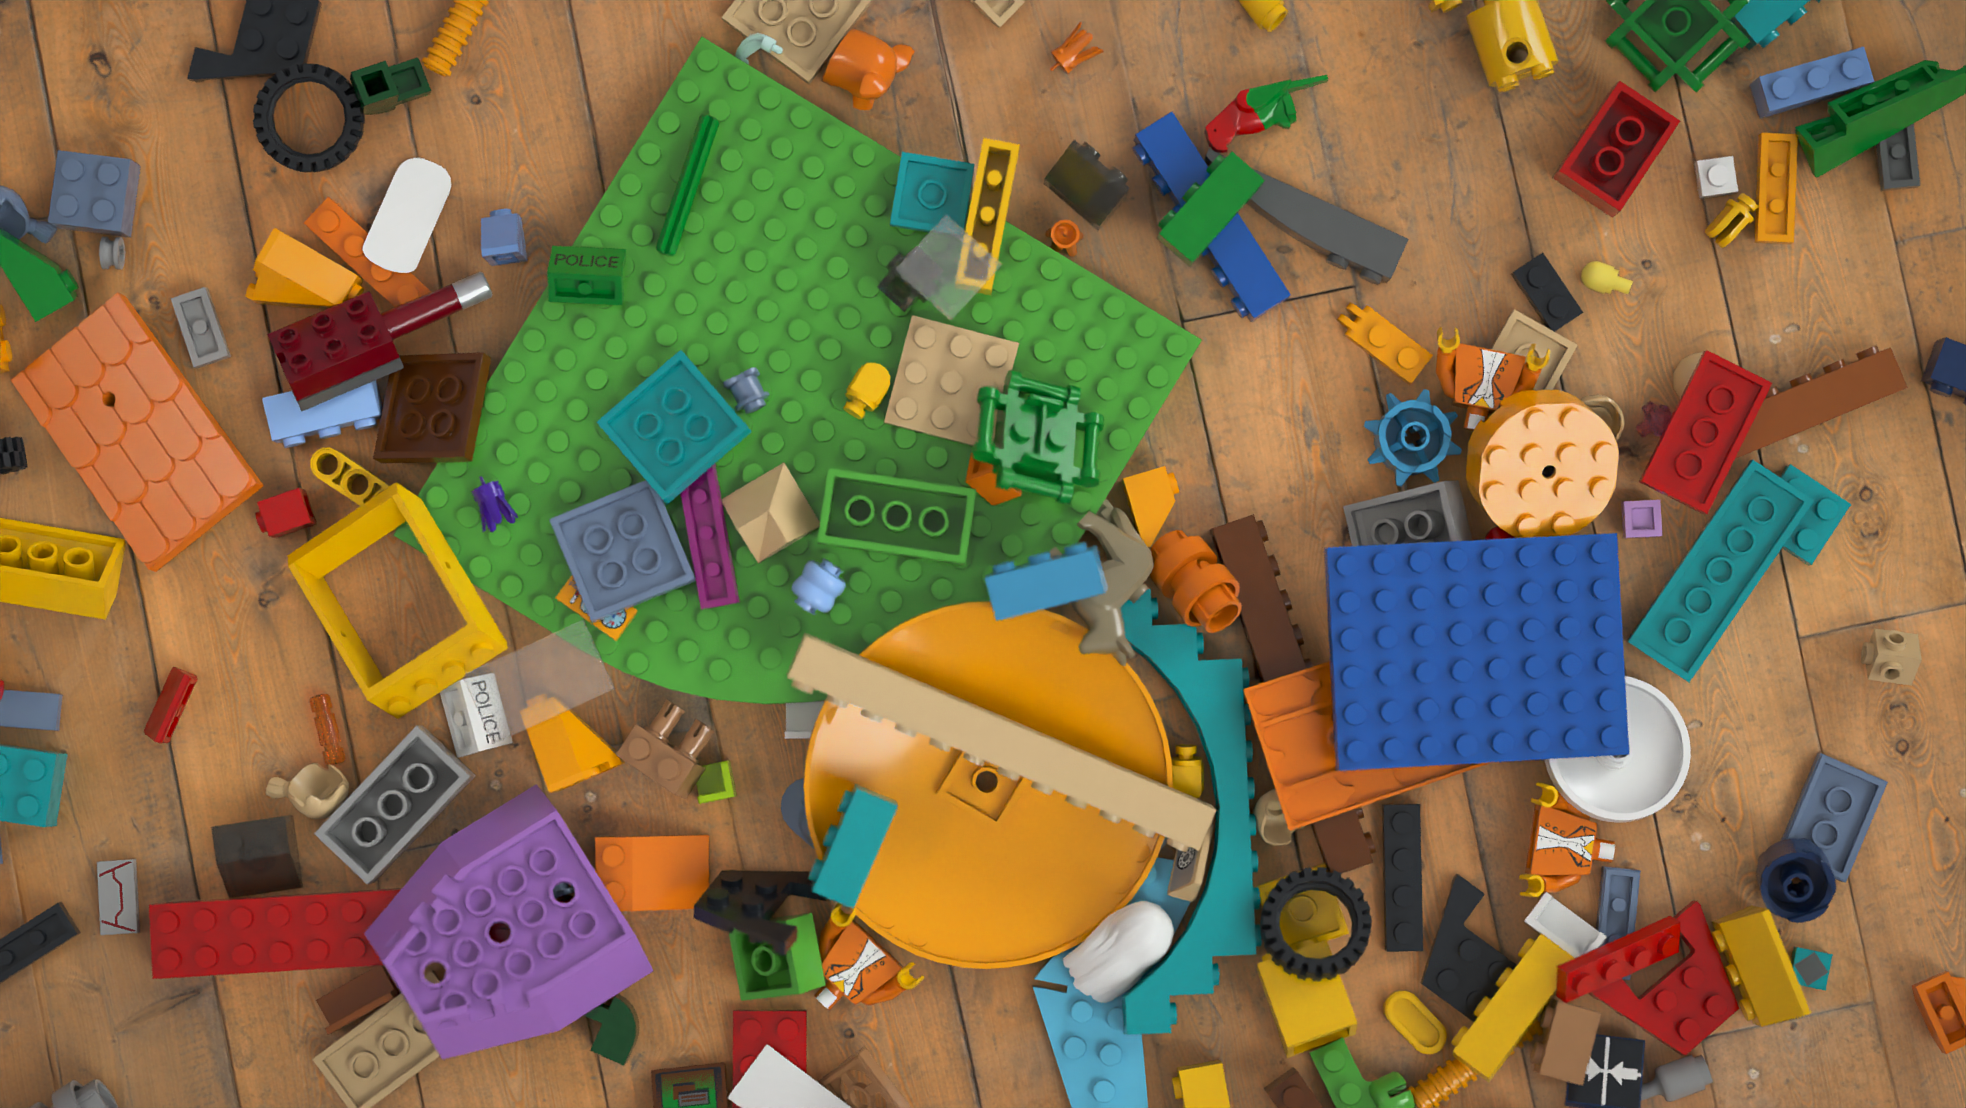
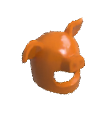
M851 29L833 53L821 81L829 86H837L849 91L853 95V108L870 110L873 107L874 100L880 98L889 90L896 73L909 66L914 50L912 47L902 44L891 48L886 42L871 34Z

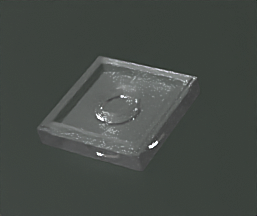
M945 215L896 268V272L952 321L1002 264L950 217Z

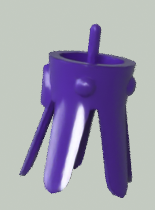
M480 476L479 479L482 485L471 493L474 496L475 502L479 505L483 533L486 530V524L490 532L493 533L496 530V523L502 522L501 513L509 523H515V518L519 516L505 499L504 491L499 482L492 481L485 484L483 477Z

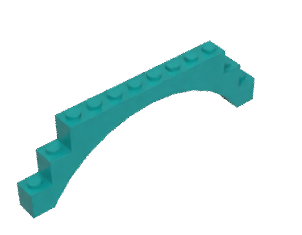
M1147 589L1134 604L1128 599L1121 606L1125 637L1132 650L1146 659L1174 690L1196 727L1210 767L1216 812L1214 848L1204 890L1185 930L1160 964L1122 996L1123 1034L1126 1035L1171 1033V1025H1177L1176 1002H1170V995L1214 994L1213 986L1219 985L1220 975L1218 963H1212V956L1256 954V947H1261L1262 945L1260 924H1255L1254 910L1260 909V893L1258 887H1253L1252 873L1258 872V854L1256 850L1251 851V836H1256L1255 814H1249V799H1254L1255 786L1254 778L1248 777L1247 762L1253 761L1252 741L1246 740L1245 726L1251 725V712L1248 704H1244L1243 689L1249 687L1248 667H1242V659L1198 660V654H1203L1204 640L1203 633L1197 632L1196 627H1191L1187 624L1152 625V620L1158 619L1157 597L1151 598V589Z

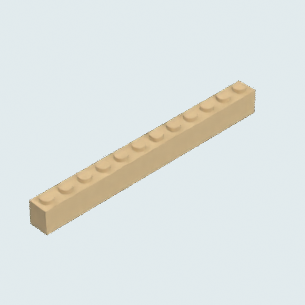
M804 633L787 672L788 678L793 679L792 686L809 694H812L814 689L828 694L826 700L834 705L846 709L850 703L861 708L860 715L872 721L881 723L883 718L897 723L894 729L915 738L917 732L931 738L929 744L947 752L950 751L951 747L965 752L964 759L980 766H984L985 761L999 766L997 772L1005 777L1017 781L1019 776H1023L1033 781L1031 787L1043 793L1052 795L1053 790L1067 795L1065 801L1076 807L1086 809L1087 804L1099 808L1101 809L1099 813L1101 817L1118 824L1121 818L1134 823L1133 830L1153 838L1155 833L1168 838L1166 842L1168 845L1187 852L1189 847L1199 851L1216 812V809L1209 803L807 633Z

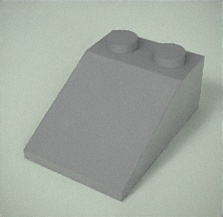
M1459 480L1441 481L1343 506L1352 546L1472 540Z

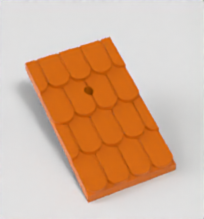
M118 292L79 323V326L74 327L57 341L51 349L46 350L29 364L24 371L22 370L11 379V382L40 425L46 428L69 464L77 470L110 521L116 524L138 559L144 562L151 571L157 572L264 486L126 296Z
M1330 661L1243 689L1289 831L1489 764L1471 763L1336 771Z

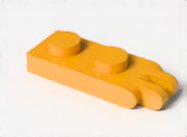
M1350 302L1346 310L1356 317L1354 322L1344 314H1341L1337 319L1340 324L1347 328L1344 335L1405 383L1411 385L1433 355L1371 307L1366 305L1361 310Z

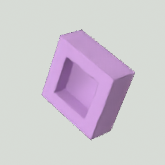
M1660 500L1621 502L1623 539L1662 536Z

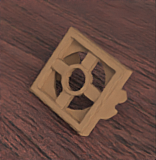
M865 1046L818 1081L819 1084L851 1108H877L875 1105V1094L878 1092L886 1100V1108H910L908 1102ZM850 1071L864 1072L872 1083L866 1085L858 1082ZM843 1082L848 1088L847 1095L845 1093ZM854 1089H858L866 1095L868 1105L862 1104L857 1100Z

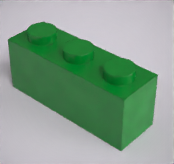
M1233 151L1226 158L1219 155L1206 169V172L1210 175L1201 186L1195 182L1181 199L1186 202L1177 213L1171 209L1157 225L1161 229L1157 239L1189 267L1265 181Z

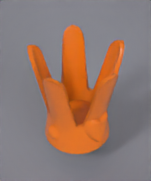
M1081 21L1066 41L1050 52L1057 62L1050 68V71H1053L1060 65L1065 73L1069 74L1078 64L1104 52L1099 47L1094 46L1079 53L1093 38L1092 34L1086 33L1085 30L1077 33L1082 25Z
M1060 220L1045 233L1046 237L1052 238L1051 249L1058 253L1061 249H1066L1070 257H1075L1077 254L1076 243L1083 239L1082 232L1071 220Z

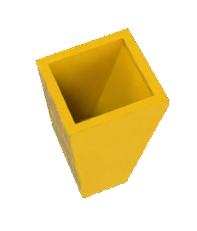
M1317 938L1307 939L1296 945L1297 950H1294L1308 958L1322 959L1333 956L1327 939L1318 942ZM1265 954L1261 957L1263 962L1257 963V972L1286 1058L1322 1047L1342 1037L1344 1039L1356 1035L1358 1022L1340 974L1330 980L1327 978H1322L1321 981H1312V978L1302 980L1298 979V975L1294 973L1289 975L1284 972V968L1281 965L1277 966L1272 961L1271 954Z

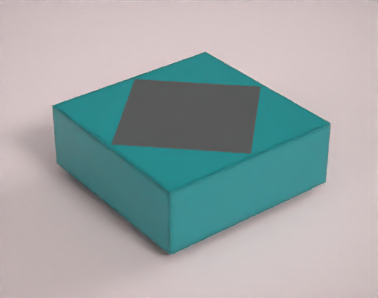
M1794 946L1791 965L1799 984L1826 991L1833 955Z

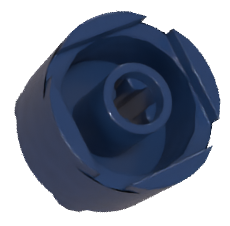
M1804 838L1782 840L1770 846L1758 858L1756 870L1757 883L1763 902L1770 912L1795 923L1808 922L1825 913L1833 895H1835L1836 881L1826 855L1812 841ZM1798 877L1801 882L1793 884L1791 879Z

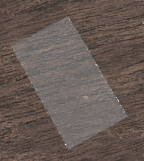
M585 620L579 621L472 670L463 677L492 744L615 689Z

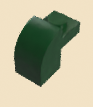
M418 57L388 67L386 61L352 71L350 75V81L359 104L366 115L395 110L397 105L431 94V88Z
M617 994L614 996L610 1006L602 1003L584 1016L602 1023L590 1051L624 1066L628 1062L638 1039L639 1019L633 1005L626 998Z

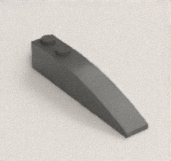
M1209 149L1204 161L1210 166L1219 155L1224 158L1226 156ZM1253 169L1265 179L1263 185L1247 202L1257 213L1289 236L1327 256L1326 262L1337 268L1346 270L1347 266L1361 272L1359 277L1376 285H1379L1381 281L1387 283L1391 279L1409 240L1408 238Z

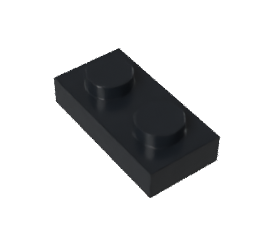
M1541 253L1511 273L1540 319L1550 330L1555 332L1583 313L1544 253Z

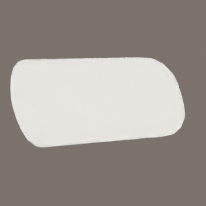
M422 158L408 159L400 164L363 244L362 250L364 255L374 264L398 273H409L417 268L451 189V178L443 167Z

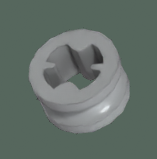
M109 237L101 238L99 258L102 269L108 270L112 265L117 270L123 269L125 263V244L122 237H116L114 241H110Z

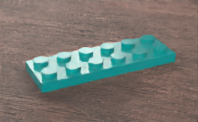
M1751 459L1627 642L1690 683L1815 500Z

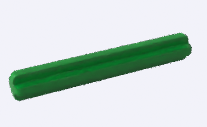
M704 114L699 117L656 245V250L664 255L674 256L676 254L719 126V121L715 117Z

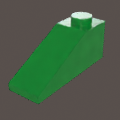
M0 228V266L35 322L69 304L78 297L75 292L79 288L78 284L68 269L62 271L57 263Z

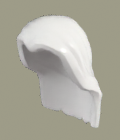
M1148 901L1132 903L1109 915L1077 948L1063 958L1065 967L1070 968V976L1074 977L1073 985L1086 996L1092 995V998L1100 1003L1110 1002L1124 994L1167 953L1175 933L1171 918L1158 904Z

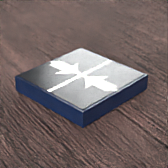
M1596 1034L1583 1086L1566 1081L1565 1106L1579 1108H1641L1645 1040Z

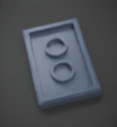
M1817 753L1781 841L1786 839H1809L1826 855L1835 879L1846 883L1888 782L1827 755Z

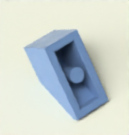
M511 209L494 210L490 212V217L481 218L482 257L491 266L528 261L522 218L518 213L512 214Z

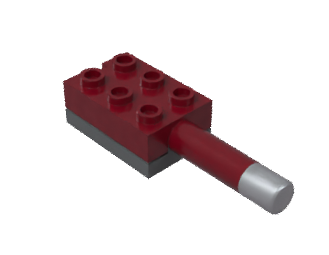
M478 272L380 313L370 291L267 335L301 411H304L403 369L404 366L393 342L394 339L492 298V292L484 274Z

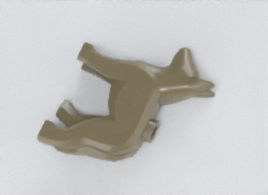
M1105 499L1096 514L1089 511L1076 525L1094 534L1103 547L1107 561L1101 563L1108 589L1104 594L1070 603L1074 611L1086 622L1089 628V632L1083 636L1078 646L1079 652L1081 654H1112L1121 665L1125 666L1126 655L1134 658V652L1125 637L1121 606L1128 599L1134 604L1148 589L1144 582L1152 572L1154 564L1151 550L1135 531L1127 515L1120 508H1114ZM1056 547L1050 551L1051 557L1062 554Z

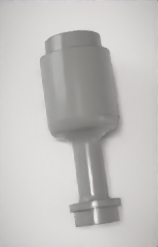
M1689 1055L1657 1067L1654 1080L1642 1084L1641 1101L1656 1095H1662L1666 1101L1672 1102L1705 1090V1085L1713 1083V1080L1702 1055L1697 1057Z

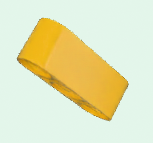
M321 448L311 457L310 468L312 473L359 506H362L391 486L345 454L332 448ZM328 456H335L338 461L336 471L330 475H325L322 471L323 460ZM358 476H365L368 480L367 491L361 495H355L352 490L353 480Z

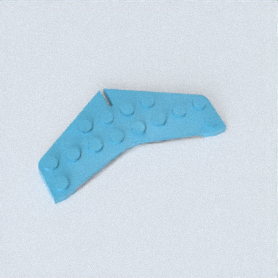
M1157 857L1146 880L1126 906L1139 901L1158 904L1171 918L1174 932H1176L1191 901L1168 895L1167 891L1174 860ZM1079 945L1051 957L1034 979L1066 985V992L1033 985L1032 987L1071 1107L1148 1108L1142 1034H1123L1122 996L1134 986L1114 1000L1100 1003L1094 1000L1092 995L1086 996L1073 985L1074 977H1071L1069 974L1070 968L1065 967L1063 963V958ZM1162 958L1155 965H1153L1140 978V980L1137 983H1139L1148 973H1150L1158 964H1160Z

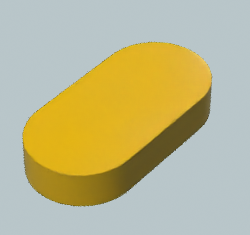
M1397 990L1388 995L1383 1005L1386 1019L1420 1053L1429 1055L1439 1052L1444 1047L1447 1039L1446 1029L1443 1024L1411 992Z

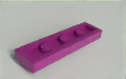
M714 464L681 492L701 609L740 603L716 464Z

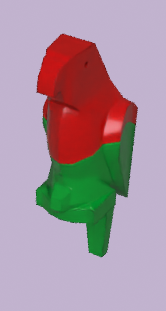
M1322 75L1295 81L1290 79L1240 91L1237 97L1205 127L1204 134L1208 146L1217 153H1227L1228 148L1226 146L1232 142L1235 136L1259 133L1274 124L1283 129H1290L1291 124L1296 123V109L1289 93L1328 82V76Z

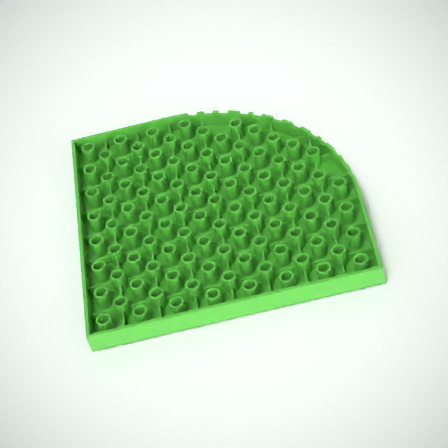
M701 37L572 247L626 249L623 271V305L549 302L547 286L486 384L472 462L437 463L419 492L418 497L424 502L472 584L580 650L612 667L671 690L715 700L759 704L824 701L828 694L816 689L813 690L812 694L801 691L792 686L793 679L787 676L804 633L859 655L878 637L898 624L919 614L943 606L964 602L991 601L985 577L988 573L993 572L992 566L1007 561H1014L1015 566L1029 563V556L1046 551L1050 552L1054 547L1062 554H1065L1064 547L1076 544L1086 531L1079 528L1076 524L1089 511L1094 514L1098 512L1202 340L1007 221L1005 222L992 294L986 295L955 289L971 199H969L963 238L890 226L901 157L719 46ZM702 114L709 115L718 119L719 126L676 254L674 256H667L659 253L656 250V245L699 117ZM912 315L1019 343L1013 371L1021 372L1022 377L1062 387H1067L1068 385L1080 387L1081 395L1077 412L1083 414L1095 412L1104 417V427L1099 432L1097 469L1100 471L1099 485L1090 488L1074 485L1073 496L1068 505L1056 502L1053 497L1022 490L1021 496L993 506L976 492L966 565L822 545L817 542L819 528L758 564L723 505L740 603L701 609L697 584L694 581L633 606L638 610V613L616 642L556 599V596L572 576V573L549 519L645 481V478L600 427L597 421L680 350L684 352L752 431L715 463L721 498L723 499L778 465L785 463L819 522L821 520L828 468L973 489L965 482L973 446L884 423ZM866 363H878L886 368L890 375L889 389L873 412L864 410L866 412L861 420L857 419L843 409L847 401L851 402L845 396L847 387L861 366ZM756 367L760 373L757 378L764 392L768 391L770 394L764 399L766 406L750 414H746L744 409L736 411L735 406L737 402L731 390H727L723 382ZM1018 391L1019 398L1027 399L1030 393ZM1076 430L1073 461V466L1082 468L1085 433L1080 430ZM480 476L483 477L485 484L492 481L499 482L504 491L505 499L519 516L515 518V523H509L501 513L502 522L496 523V530L493 533L490 532L486 524V530L483 533L479 505L475 502L474 496L471 493L482 485L479 479ZM680 493L668 504L664 501L663 503L695 577ZM407 521L398 526L393 535L426 555ZM824 558L843 571L839 577L845 581L846 587L835 598L834 605L829 612L824 613L816 610L813 615L794 602L798 596L793 593L792 584L802 575L808 561L813 560L821 564Z

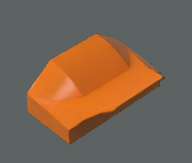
M1944 971L1912 985L1918 1009L1930 1035L1941 1052L1948 1054L1966 1046L1965 977L1950 976L1948 971Z

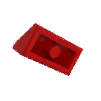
M177 667L171 669L144 729L145 735L157 743L170 742L198 680L196 675Z

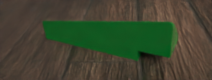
M1924 60L1828 102L1829 117L1795 127L1796 135L1813 175L1820 177L1965 95L1966 66L1964 65L1962 68L1954 71L1940 69L1937 61Z

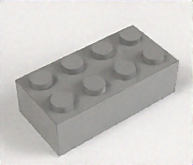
M423 725L416 726L314 834L367 885L375 883L476 775Z

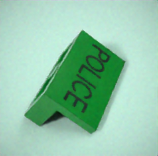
M552 246L547 270L549 302L623 305V271L626 249Z

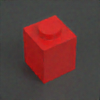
M296 488L257 502L260 511L255 513L257 523L261 532H267L269 537L279 538L317 525L309 498L304 489Z

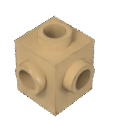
M1874 628L1869 643L1865 642L1861 651V663L1866 664L1868 680L1912 686L1922 660L1918 634Z

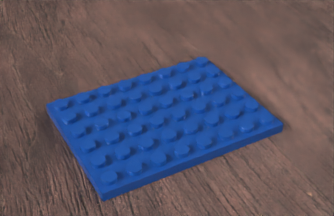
M1617 533L1324 548L1336 771L1629 755Z

